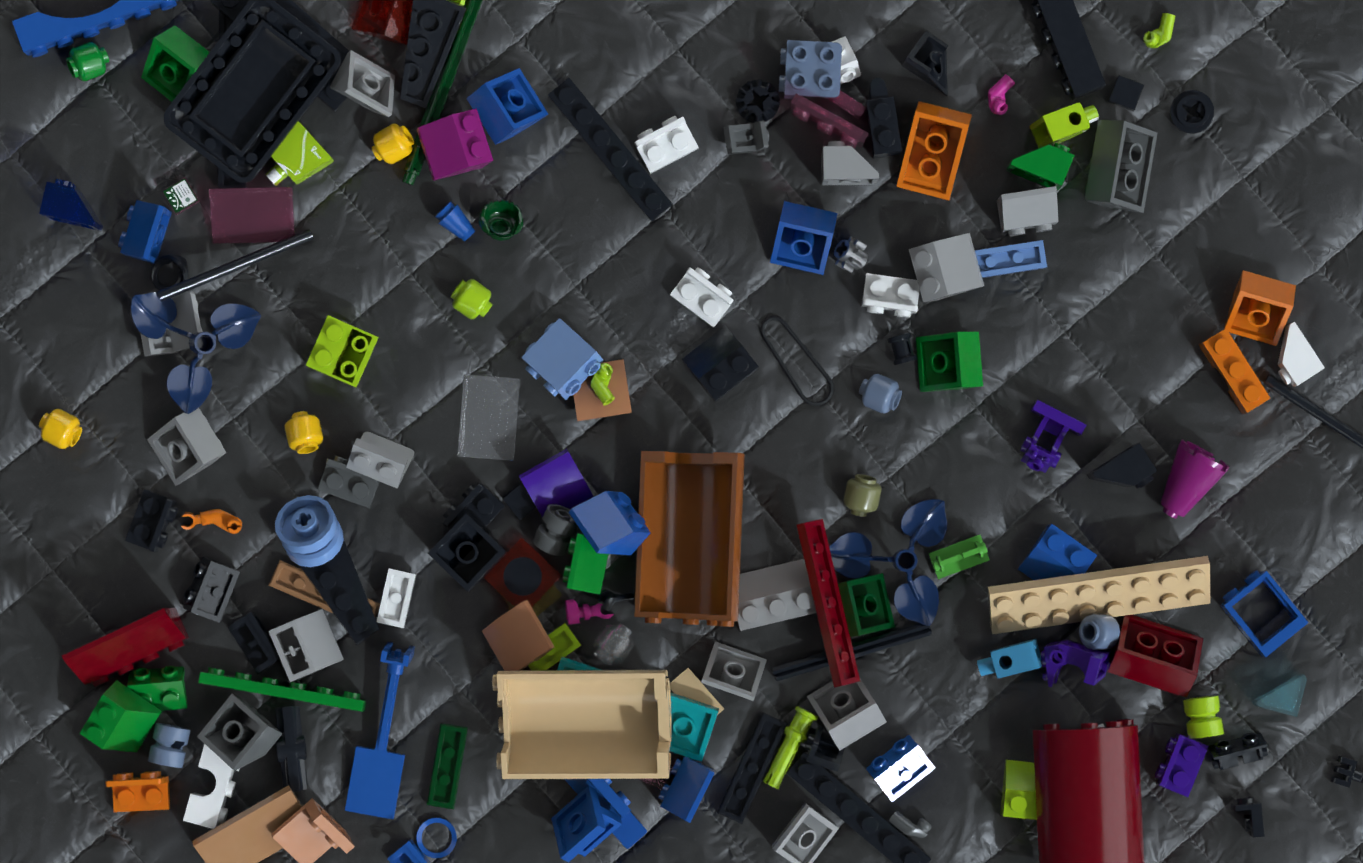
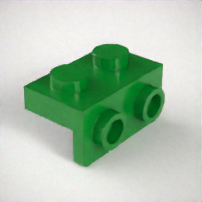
M170 665L156 669L139 668L129 672L127 688L159 710L187 709L188 701L184 683L185 669L183 666L175 667Z

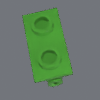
M981 535L929 553L938 579L990 560Z

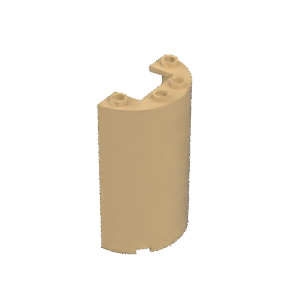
M549 670L498 671L497 674H493V691H498L497 704L498 707H502L503 717H499V733H504V745L501 753H497L496 759L497 769H502V779H669L672 718L669 678H666L668 671Z

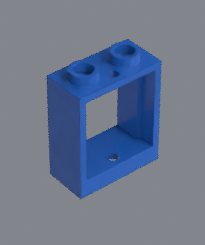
M1256 570L1244 579L1246 585L1241 589L1237 590L1235 587L1222 597L1225 602L1220 606L1259 655L1267 657L1309 622L1267 571L1259 573ZM1263 582L1290 615L1291 619L1261 643L1232 606Z

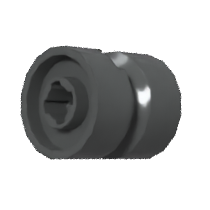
M557 504L547 506L541 520L544 524L539 525L533 538V543L539 549L556 556L565 555L571 541L570 536L574 535L578 526L569 514L571 509Z

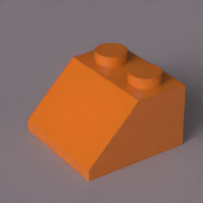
M1243 270L1234 291L1224 329L1227 328L1229 333L1277 346L1294 306L1296 285Z

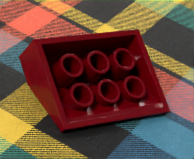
M163 608L62 655V658L84 685L93 683L94 687L110 681L108 675L118 671L120 676L135 669L133 664L140 660H143L144 664L159 658L158 652L168 648L169 652L183 647L185 645L183 640L189 638L176 608Z

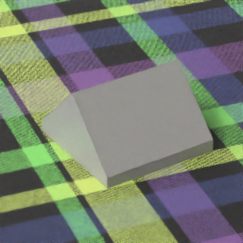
M350 50L330 88L374 113L387 117L392 115L395 75Z
M715 641L701 683L754 701L767 659Z
M804 802L772 844V849L791 863H813L839 828Z

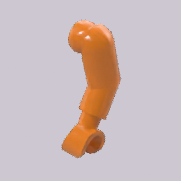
M221 509L200 512L199 515H194L191 512L182 514V517L189 516L193 519L191 525H181L186 530L192 529L197 524H202V526L214 524L228 533L237 534L242 528L241 519Z

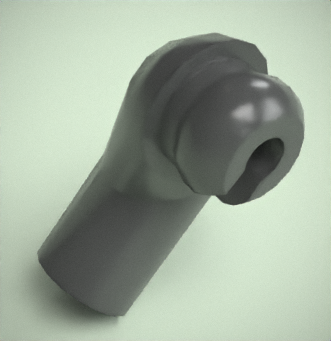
M898 811L889 820L891 824L905 835L919 838L926 837L928 835L927 832L932 827L923 818H920L915 825Z

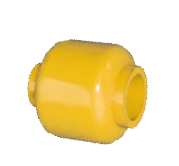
M393 123L374 135L372 151L379 161L384 160L388 164H395L411 154L414 140L405 126L400 127Z
M55 409L50 414L45 413L39 423L42 439L59 449H66L69 446L73 447L78 442L82 433L79 419L62 409Z
M306 411L296 412L292 415V419L288 420L285 424L288 446L296 450L298 454H308L316 451L323 441L320 421L315 415H309Z

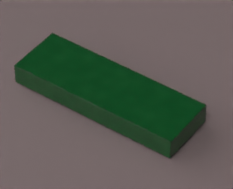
M445 723L440 724L427 805L455 809L468 727Z

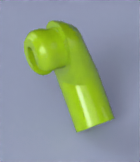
M1162 13L1160 27L1144 34L1143 41L1147 47L1158 48L1171 40L1175 15Z
M608 363L600 364L599 370L592 376L590 383L591 388L604 406L610 404L615 399L608 388L611 374L613 373V369Z

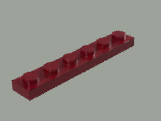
M823 519L797 524L834 688L859 682L860 677Z

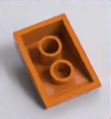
M919 101L896 187L950 200L972 115Z

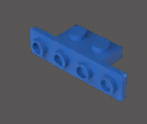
M564 779L577 794L582 792L588 785L596 789L600 806L621 817L622 825L612 834L626 849L632 847L647 833L645 827L630 812L631 810L628 805L631 802L621 791L615 793L609 786L612 783L611 779Z

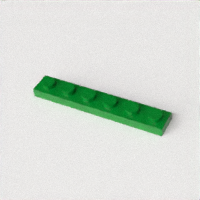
M208 667V672H200L198 683L361 712L365 711L366 700L360 699V693L344 691V696L333 694L334 689L317 686L316 691L307 690L306 684L290 682L289 686L279 685V679L263 677L262 681L251 680V674L236 672L235 677L224 675L225 670L212 667Z

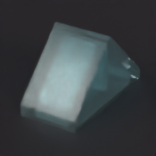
M1298 674L1252 702L1257 707L1297 717L1307 678L1304 674Z

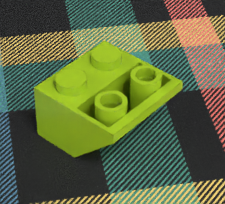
M328 315L305 366L357 388L379 337Z

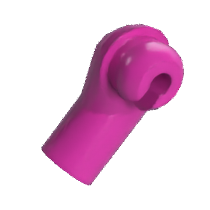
M1007 74L988 91L989 108L992 113L997 115L1006 113L1008 105L1006 104L1005 93L1015 84Z

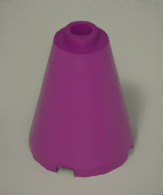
M1181 439L1160 504L1164 506L1162 511L1177 519L1178 515L1185 517L1228 471L1229 465L1223 460H1220L1219 463L1214 461L1215 458L1212 453L1192 442L1187 441L1186 443L1184 439Z

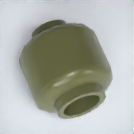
M856 474L855 478L847 481L843 503L847 508L851 509V514L866 517L867 513L877 510L882 488L876 482V478L869 475Z

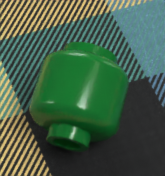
M88 42L71 49L69 57L66 58V63L72 77H78L79 80L85 82L105 74L106 63H109V57L104 47L99 48L94 42Z

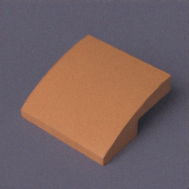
M624 359L603 362L611 365L613 369L608 388L615 399L610 404L604 406L591 388L592 376H589L581 384L579 391L573 395L578 422L632 413Z
M528 600L521 602L482 630L504 671H522L529 664L541 659L554 648L553 643Z

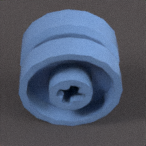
M306 495L291 500L278 512L275 520V532L290 560L299 566L315 567L332 560L340 551L344 541L343 530L331 506L327 501L318 496Z

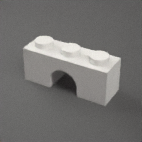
M204 744L198 767L207 769L214 774L216 786L209 795L195 792L190 794L183 821L214 829L226 820L228 809L224 808L227 797L231 798L235 789L236 782L232 781L235 770L230 768Z

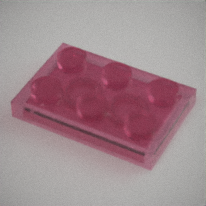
M797 93L790 103V109L793 110L792 115L805 123H807L808 119L817 123L816 128L831 136L832 132L841 137V141L845 142L846 146H852L854 149L856 146L863 147L868 137V132Z

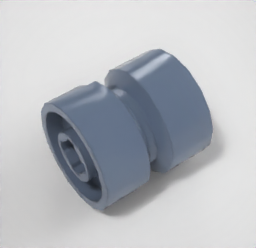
M155 723L153 739L156 743L150 747L148 762L183 768L186 752L182 748L188 744L190 729L170 724Z

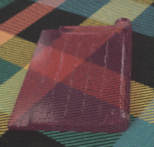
M292 187L209 189L213 244L279 242L295 235Z

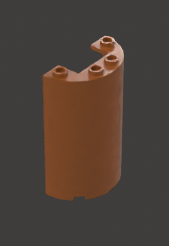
M641 451L639 514L644 518L645 525L651 534L637 548L634 617H645V623H661L662 618L683 619V624L699 625V620H707V625L734 627V621H738L745 454L728 452L675 453Z

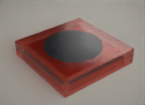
M521 538L484 578L514 607L528 600L533 608L562 575Z

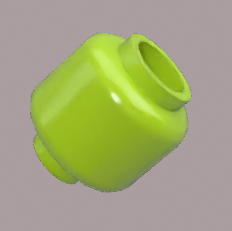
M474 279L462 280L450 296L453 299V308L468 319H475L478 315L484 317L493 305L489 302L491 291Z

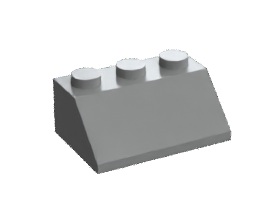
M804 559L740 574L738 611L740 631L817 613Z

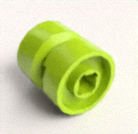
M1218 695L1183 700L1184 713H1186V716L1191 717V720L1186 723L1188 739L1224 734L1222 718L1216 716L1220 708Z

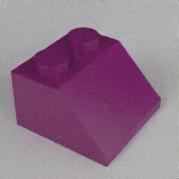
M477 108L452 114L417 128L433 181L481 169L493 161Z

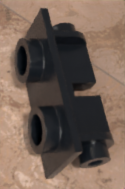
M1261 732L1247 733L1241 738L1233 740H1220L1208 747L1213 757L1211 759L1213 768H1219L1220 771L1239 766L1237 756L1242 755L1244 764L1263 760V757L1268 756L1266 748L1268 745Z

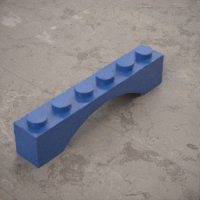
M119 0L113 6L97 14L85 17L61 18L36 12L16 19L12 23L23 52L28 56L39 57L48 53L47 49L58 45V48H63L73 44V39L82 36L84 39L94 37L100 34L99 30L103 28L116 29L125 25V20L134 17L136 20L146 18L151 15L150 11L161 8L162 11L177 6L176 2L180 0Z

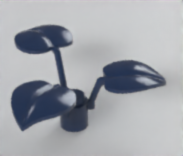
M157 292L134 295L130 305L133 323L137 330L145 337L159 339L165 334L167 328L189 338V347L196 353V356L190 363V367L184 364L175 366L169 372L166 380V387L170 397L186 414H190L198 409L211 391L212 376L210 371L205 367H195L199 359L203 358V354H209L215 349V335H217L218 342L222 346L229 349L241 348L249 342L261 318L259 312L248 306L224 304L217 307L210 315V323L215 330L211 333L196 332L193 334L170 325L177 315L176 305L171 298L161 302Z
M925 500L907 509L901 519V530L904 534L912 537L909 541L908 549L898 550L894 553L893 557L870 555L872 552L871 542L866 536L856 532L840 536L829 546L834 570L845 577L861 578L866 576L870 571V561L892 562L897 570L906 572L908 583L899 585L894 593L895 608L906 619L925 626L932 624L938 610V589L935 583L927 576H918L912 580V570L917 565V556L913 551L915 541L922 546L930 547L937 545L944 538L947 531L945 502L943 500Z

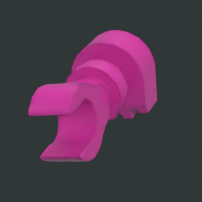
M574 599L565 600L568 625L579 624V618L590 620V617L597 616L602 619H608L614 614H602L600 608L603 604L600 603L592 606L585 603L582 604V607H578Z

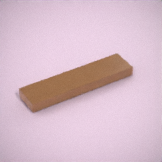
M279 560L269 586L333 613L300 568ZM367 598L376 617L380 603Z

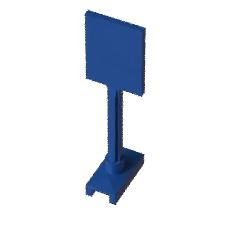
M387 642L382 650L380 662L388 663L386 670L388 679L376 747L373 749L356 746L345 811L394 820L405 754L387 751L399 677L403 674L404 666L408 667L411 662L415 646H409L407 651L402 653L401 649L392 651L393 642Z

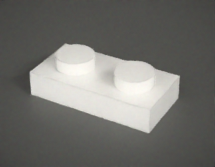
M388 569L377 623L400 628L405 627L416 574Z

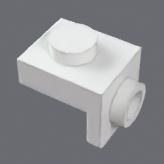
M846 36L832 41L840 43L842 46L840 84L860 77L861 72L857 58Z

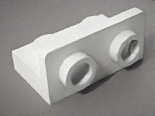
M673 116L661 123L662 128L654 132L651 128L637 136L639 140L635 142V146L650 174L699 149L684 117L677 119L676 116Z
M689 267L670 296L714 328L734 300L730 297L732 292L720 283L716 287L709 282L710 276L699 267L695 270Z
M866 273L862 307H867V312L883 314L884 310L895 311L894 316L911 318V313L916 314L918 311L920 291L918 281Z

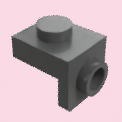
M765 121L723 127L727 154L758 152L769 146V131L766 128Z

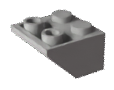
M323 609L269 631L290 682L344 660Z

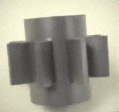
M853 237L840 241L834 250V256L838 259L835 265L850 273L854 269H861L868 259V254L864 251L867 245Z

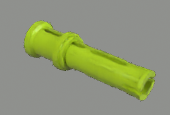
M799 706L795 708L796 714L790 726H787L784 730V734H786L784 741L763 780L764 783H768V785L779 789L801 742L807 741V733L813 721L819 717Z

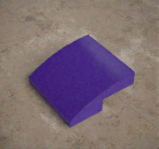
M567 449L519 475L542 518L547 506L550 504H557L572 509L594 497Z

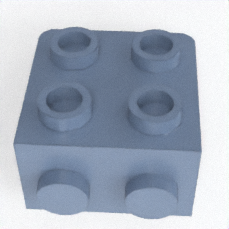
M787 40L786 48H781L780 64L785 65V75H780L779 92H784V99L795 100V96L838 97L841 79V44L837 42Z

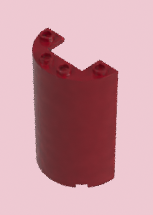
M1134 719L1106 722V727H1098V723H1081V729H1060V724H1043V730H1033L1039 863H1145L1138 725L1134 724Z

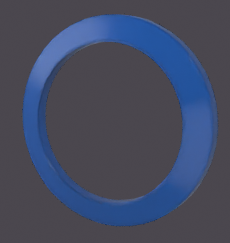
M443 818L428 819L422 823L417 831V845L422 853L428 857H445L451 853L456 845V830L449 821ZM432 823L444 824L449 828L452 835L450 846L440 853L427 850L422 842L424 829Z

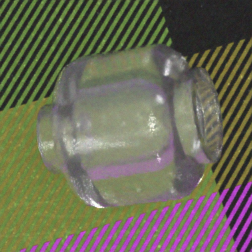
M620 623L617 626L606 625L593 643L596 650L595 656L610 666L623 663L634 647V641L630 636L632 634L630 629Z

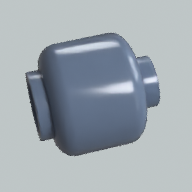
M874 374L869 380H863L859 394L862 395V403L865 407L885 414L897 408L902 396V390H899V384L896 380L881 374Z
M1088 615L1079 626L1080 640L1088 649H1111L1117 644L1120 637L1119 624L1110 615Z

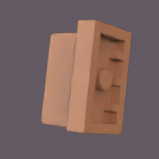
M313 798L271 834L273 839L298 863H314L331 847L335 849L340 847L346 854L355 847L346 830Z

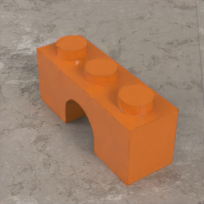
M1227 328L1199 344L1211 366L1216 368L1224 378L1229 388L1228 393L1242 414L1250 412L1270 399V396Z

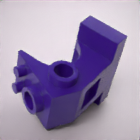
M1036 400L1030 411L1042 418L1032 438L1027 436L1021 446L1020 451L1024 453L1021 461L1026 463L1032 470L1046 473L1050 466L1056 467L1062 455L1057 450L1066 433L1070 431L1080 436L1086 424ZM1043 430L1056 436L1050 451L1036 444Z
M1070 640L1051 642L1041 652V663L1047 670L1046 674H1043V680H1048V686L1052 687L1053 684L1058 682L1062 666L1071 664L1083 671L1085 675L1084 683L1096 685L1106 676L1112 650H1092L1083 644Z

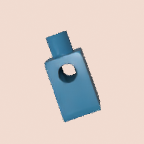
M1036 638L994 649L990 652L991 657L977 660L981 676L996 673L997 679L1042 667L1041 654ZM1009 656L1012 660V665L1005 666L1002 658Z

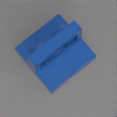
M589 785L551 818L560 858L568 863L578 854L585 857L622 825L619 815L600 806L597 790Z

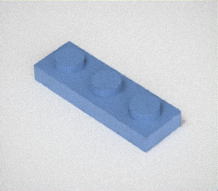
M1043 240L975 250L982 278L1047 268Z

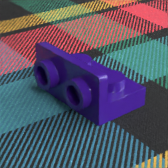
M1176 733L1175 738L1170 737L1165 748V752L1168 753L1165 763L1160 762L1155 773V778L1158 779L1156 784L1189 797L1209 746L1193 739H1188V737Z

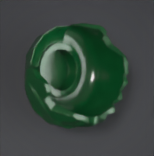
M503 199L488 202L483 207L478 219L479 226L483 232L492 239L499 241L509 240L523 228V218L519 207L514 205L513 202L509 203Z

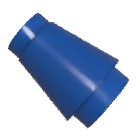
M451 201L435 216L439 220L438 224L458 238H461L464 242L476 231L458 204L454 205Z

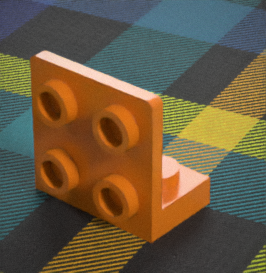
M161 771L140 773V777L135 778L133 772L117 773L112 775L113 779L105 781L106 787H112L113 812L170 809L169 776H161Z

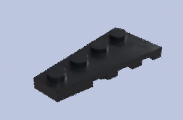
M413 0L400 99L426 109L466 11L465 5L452 0Z
M343 541L341 549L335 557L325 564L315 567L299 566L356 645H359L379 631V626L345 541Z

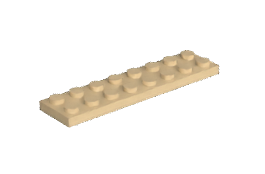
M1208 556L990 586L988 587L992 634L1082 622L1086 616L1092 614H1106L1112 617L1210 604Z

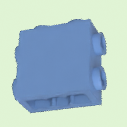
M560 318L556 322L551 323L545 329L540 339L530 344L525 354L521 357L528 365L525 370L534 379L537 380L541 377L546 382L543 385L546 390L554 397L557 394L561 395L565 400L569 396L576 394L581 388V384L589 376L594 375L599 370L600 364L604 361L597 351Z

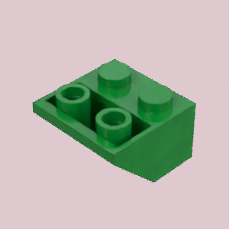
M577 533V538H571L568 554L573 555L571 566H565L563 582H567L568 589L600 595L609 554L596 553L583 534Z

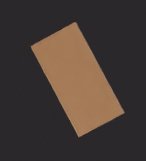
M288 785L192 841L193 846L205 863H258L283 849L273 839L271 834L302 807V804Z

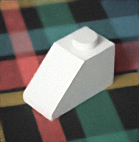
M1295 322L1285 327L1278 366L1281 369L1278 373L1286 385L1291 384L1292 387L1300 385L1325 368Z

